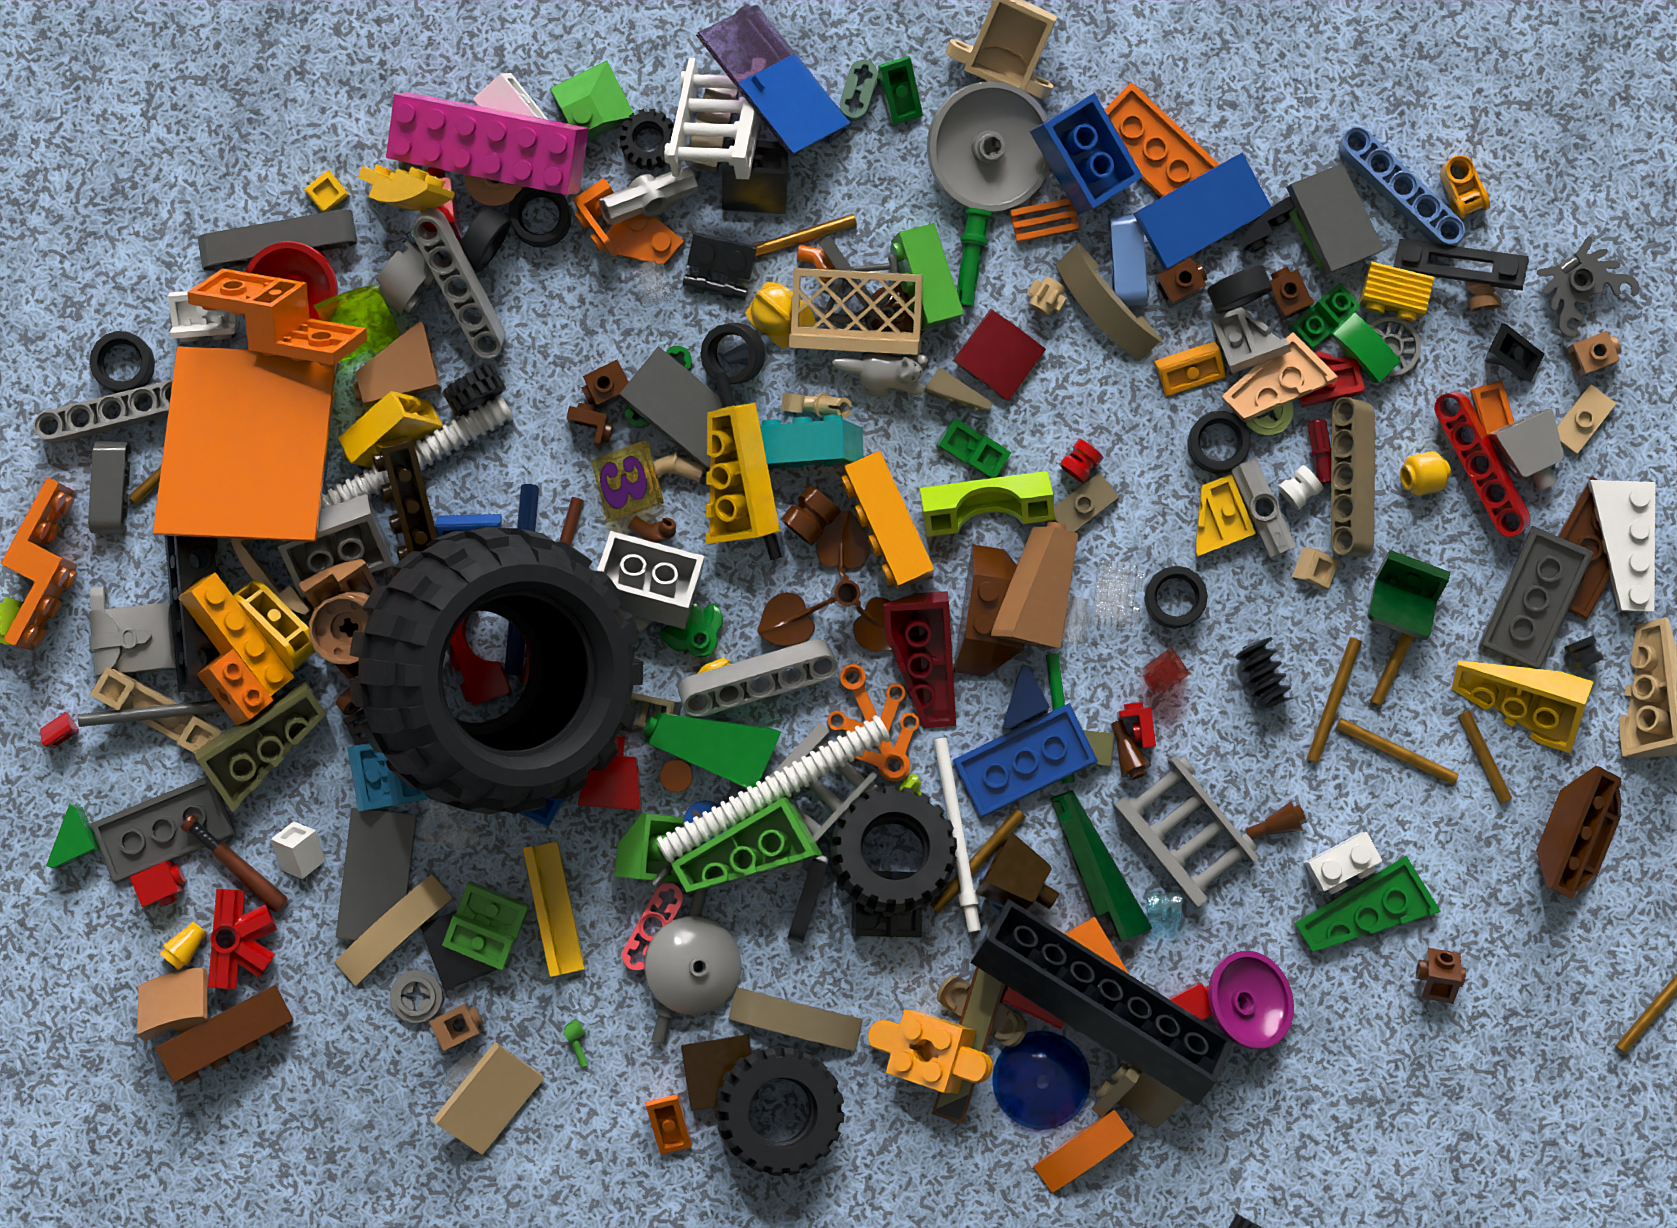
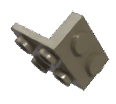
M1122 1062L1111 1076L1112 1080H1104L1096 1090L1095 1095L1098 1099L1092 1110L1103 1117L1119 1101L1150 1127L1158 1128L1187 1099L1129 1062L1128 1064Z

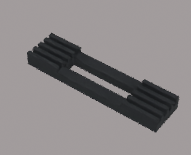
M1399 239L1393 267L1432 277L1490 284L1491 287L1523 291L1529 257ZM1431 255L1492 263L1493 268L1492 272L1434 265L1429 264V258Z

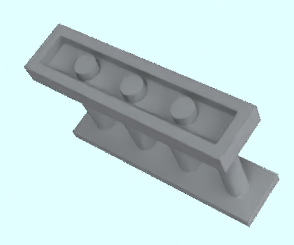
M820 722L774 772L778 771L781 773L784 771L783 767L787 766L789 768L793 766V761L798 763L802 761V756L807 757L811 751L815 753L820 751V746L824 748L829 746L828 742L830 740L826 736L830 731ZM847 761L844 767L840 765L836 767L857 788L844 803L819 779L816 783L814 781L809 782L808 788L834 811L829 819L820 826L793 801L815 842L834 824L843 811L849 808L853 800L859 796L863 798L867 791L877 787L873 782L877 778L874 772L865 779ZM774 772L769 776L770 778L775 776ZM807 861L783 868L788 872L792 867L798 871Z
M1175 755L1168 760L1174 768L1171 772L1136 800L1132 798L1128 801L1126 797H1122L1113 804V807L1194 907H1199L1208 900L1204 894L1207 890L1206 886L1244 855L1250 862L1256 861L1259 857L1254 851L1258 847L1246 833L1243 836L1239 834L1192 776L1196 771L1186 758L1183 757L1179 760ZM1183 779L1195 794L1157 825L1153 823L1149 826L1141 817L1145 814L1144 809ZM1201 805H1204L1215 820L1177 851L1173 849L1170 852L1162 842L1166 839L1164 835ZM1225 830L1236 846L1199 876L1193 875L1190 877L1183 868L1187 864L1185 861Z

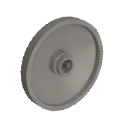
M978 82L953 93L943 102L934 115L927 137L929 166L940 188L951 199L967 208L1003 211L1025 202L1040 188L1050 170L1049 164L1029 132L1048 120L1045 111L1030 94L1021 88L1003 82Z

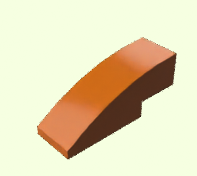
M1111 1108L1103 1117H1099L1089 1126L1081 1129L1033 1165V1167L1053 1193L1132 1139L1134 1135L1117 1112Z

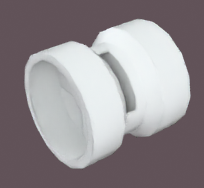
M1302 465L1295 471L1294 477L1291 480H1285L1278 486V490L1294 509L1300 510L1306 505L1307 499L1310 496H1316L1323 490V486L1317 477L1306 466Z

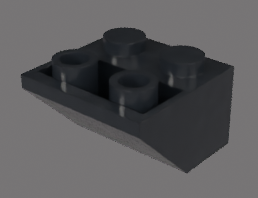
M724 139V149H729L730 146L735 145L734 139ZM756 142L749 179H736L734 166L729 165V162H723L722 211L786 214L790 150L785 142Z

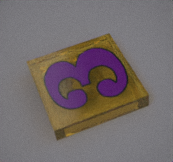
M640 441L591 460L607 522L617 521L664 503L648 441Z

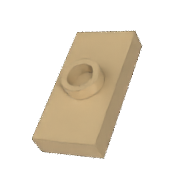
M1592 384L1588 385L1557 425L1561 445L1574 455H1577L1617 403Z

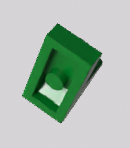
M910 56L879 65L877 83L884 92L891 123L896 125L923 116Z

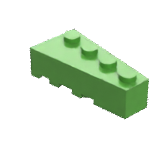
M783 797L674 861L671 865L685 891L696 893L823 855L792 799Z

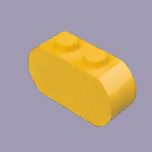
M251 580L233 595L290 672H293L317 652L309 637V627L263 582Z

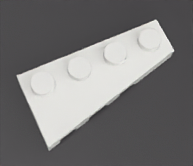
M1588 481L1590 493L1593 495L1594 511L1603 537L1604 553L1607 554L1610 566L1609 574L1618 611L1654 612L1655 482Z

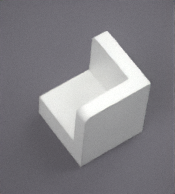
M292 822L270 839L280 869L293 876L303 879L325 861L317 832L312 828Z

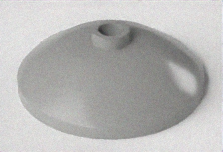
M698 916L675 919L663 926L649 943L644 961L646 982L654 997L668 1009L686 1015L708 1013L724 1004L730 998L739 982L741 974L739 948L726 928L711 919ZM700 960L703 964V969L696 973L693 965L696 961Z

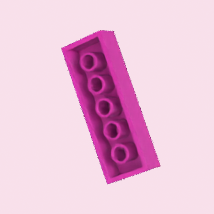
M411 92L394 94L386 158L569 195L580 192L589 128Z

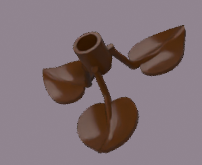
M850 511L840 513L830 525H825L823 534L816 543V553L820 563L826 567L837 566V571L841 577V582L835 584L831 589V598L806 609L804 600L797 594L785 592L774 596L766 604L757 628L759 636L766 641L782 646L803 643L810 638L815 630V624L809 614L834 603L841 608L853 605L861 615L853 623V634L855 640L862 648L872 652L891 650L885 636L883 605L890 602V600L874 597L867 602L864 610L859 601V586L854 581L849 580V577L844 572V567L848 569L860 567L870 554L869 538Z

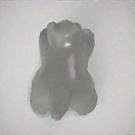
M865 352L860 360L844 358L835 359L832 362L833 366L840 370L857 373L860 385L872 396L884 397L889 394L890 388L899 389L914 395L922 394L925 390L924 385L919 381L922 375V368L928 363L925 355L893 356L892 353Z

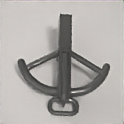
M830 236L819 242V245L837 270L869 272L890 269V273H899L897 259L894 254L888 256L889 263L851 267ZM846 278L838 279L833 290L837 296L844 281H846L851 290L854 289ZM853 279L858 285L862 282L860 279ZM889 280V286L891 287L896 281ZM863 285V286L861 287L862 290H863V291L871 298V300L874 302L875 299L872 297V295L870 294V292L868 291V289L865 287V285ZM856 291L854 294L864 307L862 310L854 313L858 317L870 305ZM888 293L876 305L883 313L888 311L892 317L895 311L890 307H883L892 296ZM830 296L825 309L821 306L817 307L826 315L832 310L835 300ZM872 308L860 321L869 317L866 321L867 329L878 330L879 328H872L871 322L875 319L882 321V318ZM832 313L828 317L830 321L835 323L847 324L853 321L848 314Z

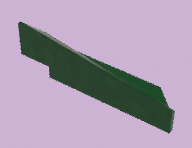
M1070 790L1050 798L1095 916L1108 912L1119 942L1126 941L1151 930L1152 926L1074 791Z

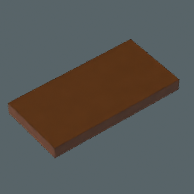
M1590 477L1588 481H1590V480H1598V479H1596V478H1594V477ZM1588 482L1558 534V537L1594 552L1567 610L1585 621L1589 618L1610 579V566L1607 554L1604 553L1603 537L1599 521L1597 522L1595 504Z

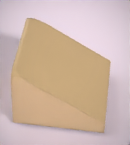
M1303 547L1292 577L1329 591L1340 560L1317 549Z

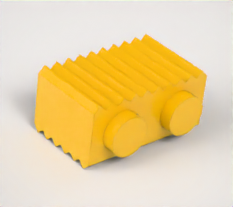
M1371 262L1367 266L1359 304L1366 305L1365 310L1372 313L1384 314L1386 310L1397 313V318L1415 322L1416 318L1421 319L1427 312L1434 277Z

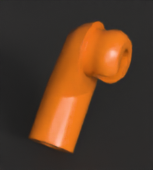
M799 245L796 260L812 263L817 269L837 270L823 249ZM832 277L821 278L827 283Z

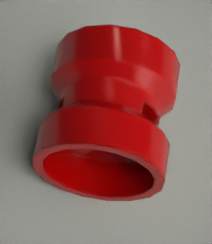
M1079 438L1073 445V452L1069 456H1065L1059 463V466L1074 479L1084 484L1090 476L1092 467L1098 466L1104 457L1093 446Z

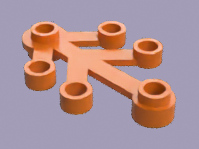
M857 664L846 665L840 672V682L844 688L852 690L865 720L871 722L873 721L872 717L875 715L878 717L863 685L866 680L865 671ZM853 671L859 675L857 683L851 684L847 681L846 676L849 672ZM898 683L891 684L887 688V700L880 717L888 732L899 702L905 698L906 694L905 688ZM893 687L901 689L902 696L899 699L890 697L889 693ZM833 711L827 719L830 728L836 731L843 729L852 733L857 725L860 728L864 726V723L846 717L841 711ZM906 713L901 717L900 726L902 729L894 748L890 741L885 742L884 740L880 742L881 746L878 747L881 754L866 750L862 752V757L857 755L853 758L877 766L880 775L890 782L903 780L910 771V760L905 753L913 732L919 726V718L914 713ZM836 714L841 715L844 720L843 724L839 727L831 724V718ZM908 716L916 720V725L912 729L906 728L903 724L904 719ZM895 759L900 762V769L897 772H892L888 769V762Z

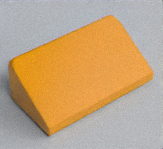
M1215 342L1154 361L1166 397L1227 377L1220 348Z

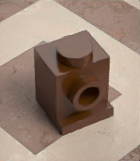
M1286 267L1270 275L1273 289L1269 292V295L1281 321L1312 307L1314 300L1310 297L1298 269L1290 272L1289 268ZM1292 285L1295 289V294H1286L1284 286Z

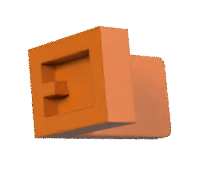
M603 178L572 200L579 210L574 215L584 230L590 227L594 232L590 237L600 252L606 249L613 258L617 255V252L595 220L602 215L599 199L614 194L611 186Z

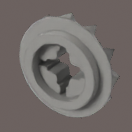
M411 970L403 973L395 980L390 991V1002L395 1013L400 1018L413 1023L423 1022L433 1017L439 1011L443 999L441 984L432 974L422 970ZM417 982H419L420 992L430 995V998L420 1000L417 1011H415L414 1001L408 999V997H403V994L414 992Z

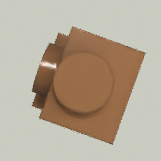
M1608 331L1576 342L1566 349L1579 378L1615 364L1620 360L1618 354L1622 353L1616 336L1610 337ZM1595 346H1600L1603 356L1599 357L1594 353Z
M465 1003L429 1021L442 1050L445 1051L481 1033L482 1031L479 1026L484 1024V1021L476 1006L470 1008L468 1003ZM457 1019L465 1021L466 1027L463 1031L455 1029L454 1022Z

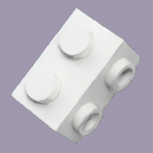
M188 291L169 293L168 302L172 322L170 330L171 339L180 338L181 342H192L198 340L199 337L212 336L214 340L230 338L231 334H235L239 326L238 315H233L230 311L219 309L204 310L202 306L188 304Z

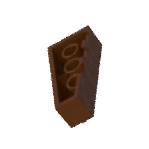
M275 984L155 1047V1052L172 1085L174 1086L181 1082L182 1086H185L200 1078L198 1072L211 1066L212 1070H215L230 1062L228 1056L240 1050L242 1054H245L259 1047V1039L269 1034L274 1039L289 1031L288 1024L293 1022L294 1019Z

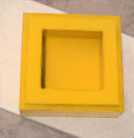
M329 170L304 189L323 213L332 211L350 196Z

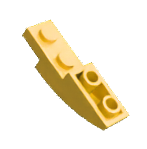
M378 164L375 165L374 169L362 165L358 178L372 184L369 198L404 210L423 211L428 208H436L452 200L455 192L444 188L445 181L414 167H411L409 172L398 168L394 172Z

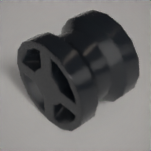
M1594 635L1563 647L1573 660L1571 664L1573 671L1604 659L1603 654L1597 651L1595 647L1597 640Z

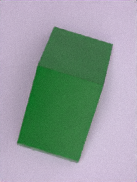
M69 804L47 861V867L61 868L100 850L83 807Z

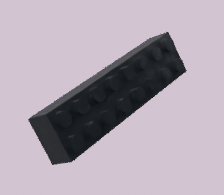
M1010 899L1007 900L992 922L970 962L1197 1106L1216 1083L1234 1042L1216 1028Z

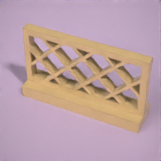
M794 268L789 348L918 355L921 352L923 275ZM801 276H813L821 284L822 288L809 298L801 290ZM821 277L832 278L826 283ZM837 278H846L854 287L842 300L829 287ZM853 279L864 280L858 285ZM870 279L878 280L886 289L874 302L861 288ZM885 280L896 282L890 287ZM901 281L916 282L915 296L907 303L893 290ZM824 290L838 303L826 315L812 302ZM856 291L870 305L858 317L844 303ZM888 293L902 306L890 319L876 305ZM800 296L805 300V303L801 307ZM915 301L913 312L908 306ZM807 305L821 318L813 327L799 326L800 312ZM839 307L853 320L845 329L836 328L828 319ZM872 308L885 321L878 330H868L860 321ZM904 310L914 320L913 332H900L892 323ZM824 322L829 328L818 326ZM856 323L861 330L850 328ZM888 325L893 331L882 330Z

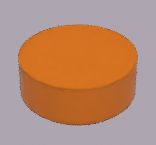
M682 760L668 761L660 771L662 785L671 792L686 790L693 779L690 766Z

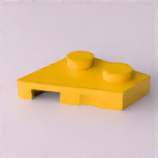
M1232 474L1200 487L1195 544L1196 558L1256 534Z

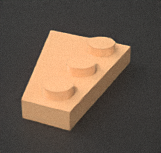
M1292 332L1286 338L1291 352L1254 366L1222 395V401L1243 422H1246L1338 381V376Z

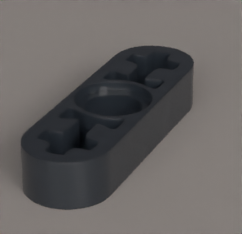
M820 850L823 856L814 858L811 861L787 938L802 944L830 859L829 852Z

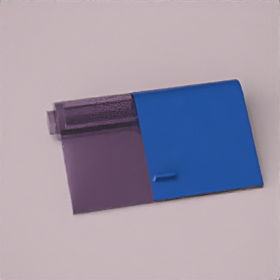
M746 4L734 15L697 33L698 39L790 157L822 140L826 144H830L851 127L849 120L759 5L750 6V4Z

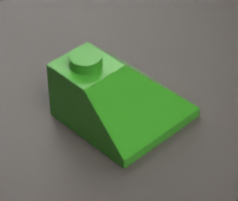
M608 61L550 88L567 123L589 128L587 141L623 124L625 120L628 121L629 115L633 113Z
M642 813L617 844L614 877L654 880L669 863L657 844V838L660 836L662 838L667 837L666 833L669 831L671 833L676 832L675 828L678 826L683 828L684 817ZM674 869L662 880L681 883Z

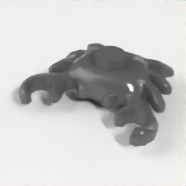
M1591 236L1584 240L1579 250L1573 256L1554 267L1539 269L1536 273L1542 277L1553 276V279L1546 284L1542 293L1548 294L1554 288L1556 289L1551 299L1550 309L1555 311L1558 308L1559 301L1563 302V309L1558 320V328L1563 335L1574 338L1577 332L1568 328V320L1575 319L1579 322L1584 319L1574 304L1577 302L1585 304L1593 294L1602 293L1604 283L1610 286L1615 297L1621 294L1620 286L1622 284L1630 285L1633 297L1638 295L1640 290L1639 283L1633 276L1613 274L1606 270L1620 268L1619 262L1612 260L1598 261L1599 258L1608 253L1607 249H1600L1587 254L1593 241Z

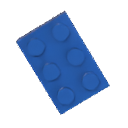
M1095 93L1080 99L1029 131L1078 215L1094 209L1143 177Z

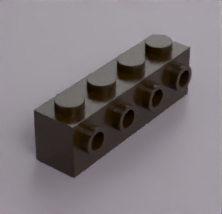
M406 435L375 443L377 453L372 454L377 473L382 472L385 484L380 485L385 504L390 503L393 514L388 516L389 525L393 535L398 534L401 546L396 547L399 562L412 551H424L427 549V543L438 538L414 442Z

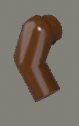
M636 515L627 527L642 539L654 543L670 540L676 533L675 521L667 517L663 518L660 522L648 524Z

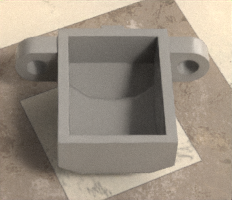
M106 586L91 588V611L89 612L91 637H89L90 652L93 653L94 676L97 678V681L107 666L125 675L176 670L170 604L159 603L110 609Z

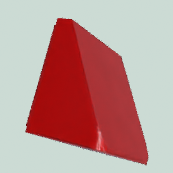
M63 713L40 729L41 741L44 747L56 748L78 733L79 729L69 713Z

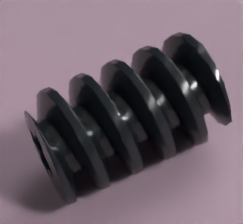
M1272 637L1242 647L1243 650L1235 656L1237 660H1247L1240 668L1241 672L1252 673L1244 681L1246 685H1256L1249 692L1251 697H1261L1254 704L1255 709H1267L1295 698L1284 697V694L1291 689V686L1280 685L1279 683L1286 677V673H1275V670L1282 662L1271 661L1270 659L1277 653L1276 648H1266V645L1273 640Z

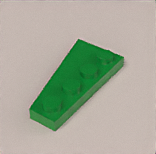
M1403 856L1301 918L1294 925L1310 951L1313 952L1441 911L1408 857Z

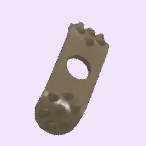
M957 975L949 976L938 989L937 1001L961 1016L971 983ZM999 1003L990 1036L1009 1048L1015 1047L1023 1040L1026 1034L1027 1022L1017 1013Z

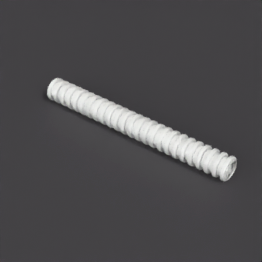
M497 395L495 396V401H486V406L479 405L477 411L470 410L469 415L466 417L464 414L461 415V420L456 421L454 419L451 421L452 425H443V430H434V435H425V440H416L417 444L414 446L421 471L425 469L424 466L426 464H429V466L433 465L435 459L438 461L442 460L444 454L447 456L451 455V450H460V445H469V440H478V435L485 436V431L489 429L494 431V426L498 424L500 427L503 426V421L507 419L509 422L512 421L513 415L503 397ZM373 464L371 470H363L364 474L359 475L357 473L354 475L355 479H346V484H337V489H328V494L324 495L322 493L320 510L365 494L368 495L369 500L372 499L371 495L373 494L378 496L381 494L380 485L385 484L382 472L377 473Z
M873 716V721L868 722L866 720L861 728L857 725L855 731L852 733L847 731L845 737L838 736L836 742L829 741V746L825 748L820 746V751L816 753L811 751V756L807 758L802 756V761L798 763L793 761V766L789 768L787 766L783 767L784 771L781 773L776 771L774 772L775 776L772 778L769 776L765 777V782H756V787H747V792H738V797H729L730 801L727 803L722 801L720 803L721 806L718 808L713 806L711 808L712 811L709 813L703 812L701 818L696 816L693 818L694 821L692 823L685 822V827H676V832H667V837H658L657 844L667 862L673 863L675 861L674 858L683 857V853L686 851L690 853L695 846L697 848L702 846V842L705 841L707 843L711 837L719 836L720 832L727 831L729 827H734L738 822L746 820L747 817L763 810L766 806L773 804L782 797H791V792H800V787H809V782L814 781L816 783L818 777L823 776L825 778L827 772L830 770L835 772L837 766L844 767L846 761L853 762V757L857 755L862 757V752L866 750L871 752V747L875 745L880 747V742L884 740L889 742L890 735L880 717Z

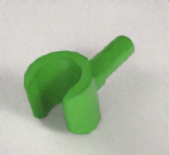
M574 1019L565 1026L564 1035L572 1045V1048H574L579 1066L585 1067L588 1063L578 1039L585 1035L586 1032L580 1022Z

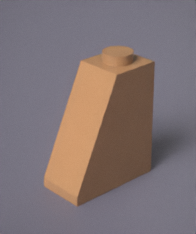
M423 322L416 323L355 372L357 381L352 383L357 401L362 400L367 408L374 406L390 391L415 396L442 389L426 325Z

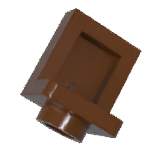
M578 403L577 407L569 406L566 417L569 423L597 429L594 439L595 448L602 449L604 442H610L613 424L608 423L609 417L607 414L596 412L597 407L589 404Z

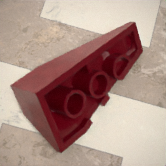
M948 592L914 593L883 604L885 636L923 727L956 726Z

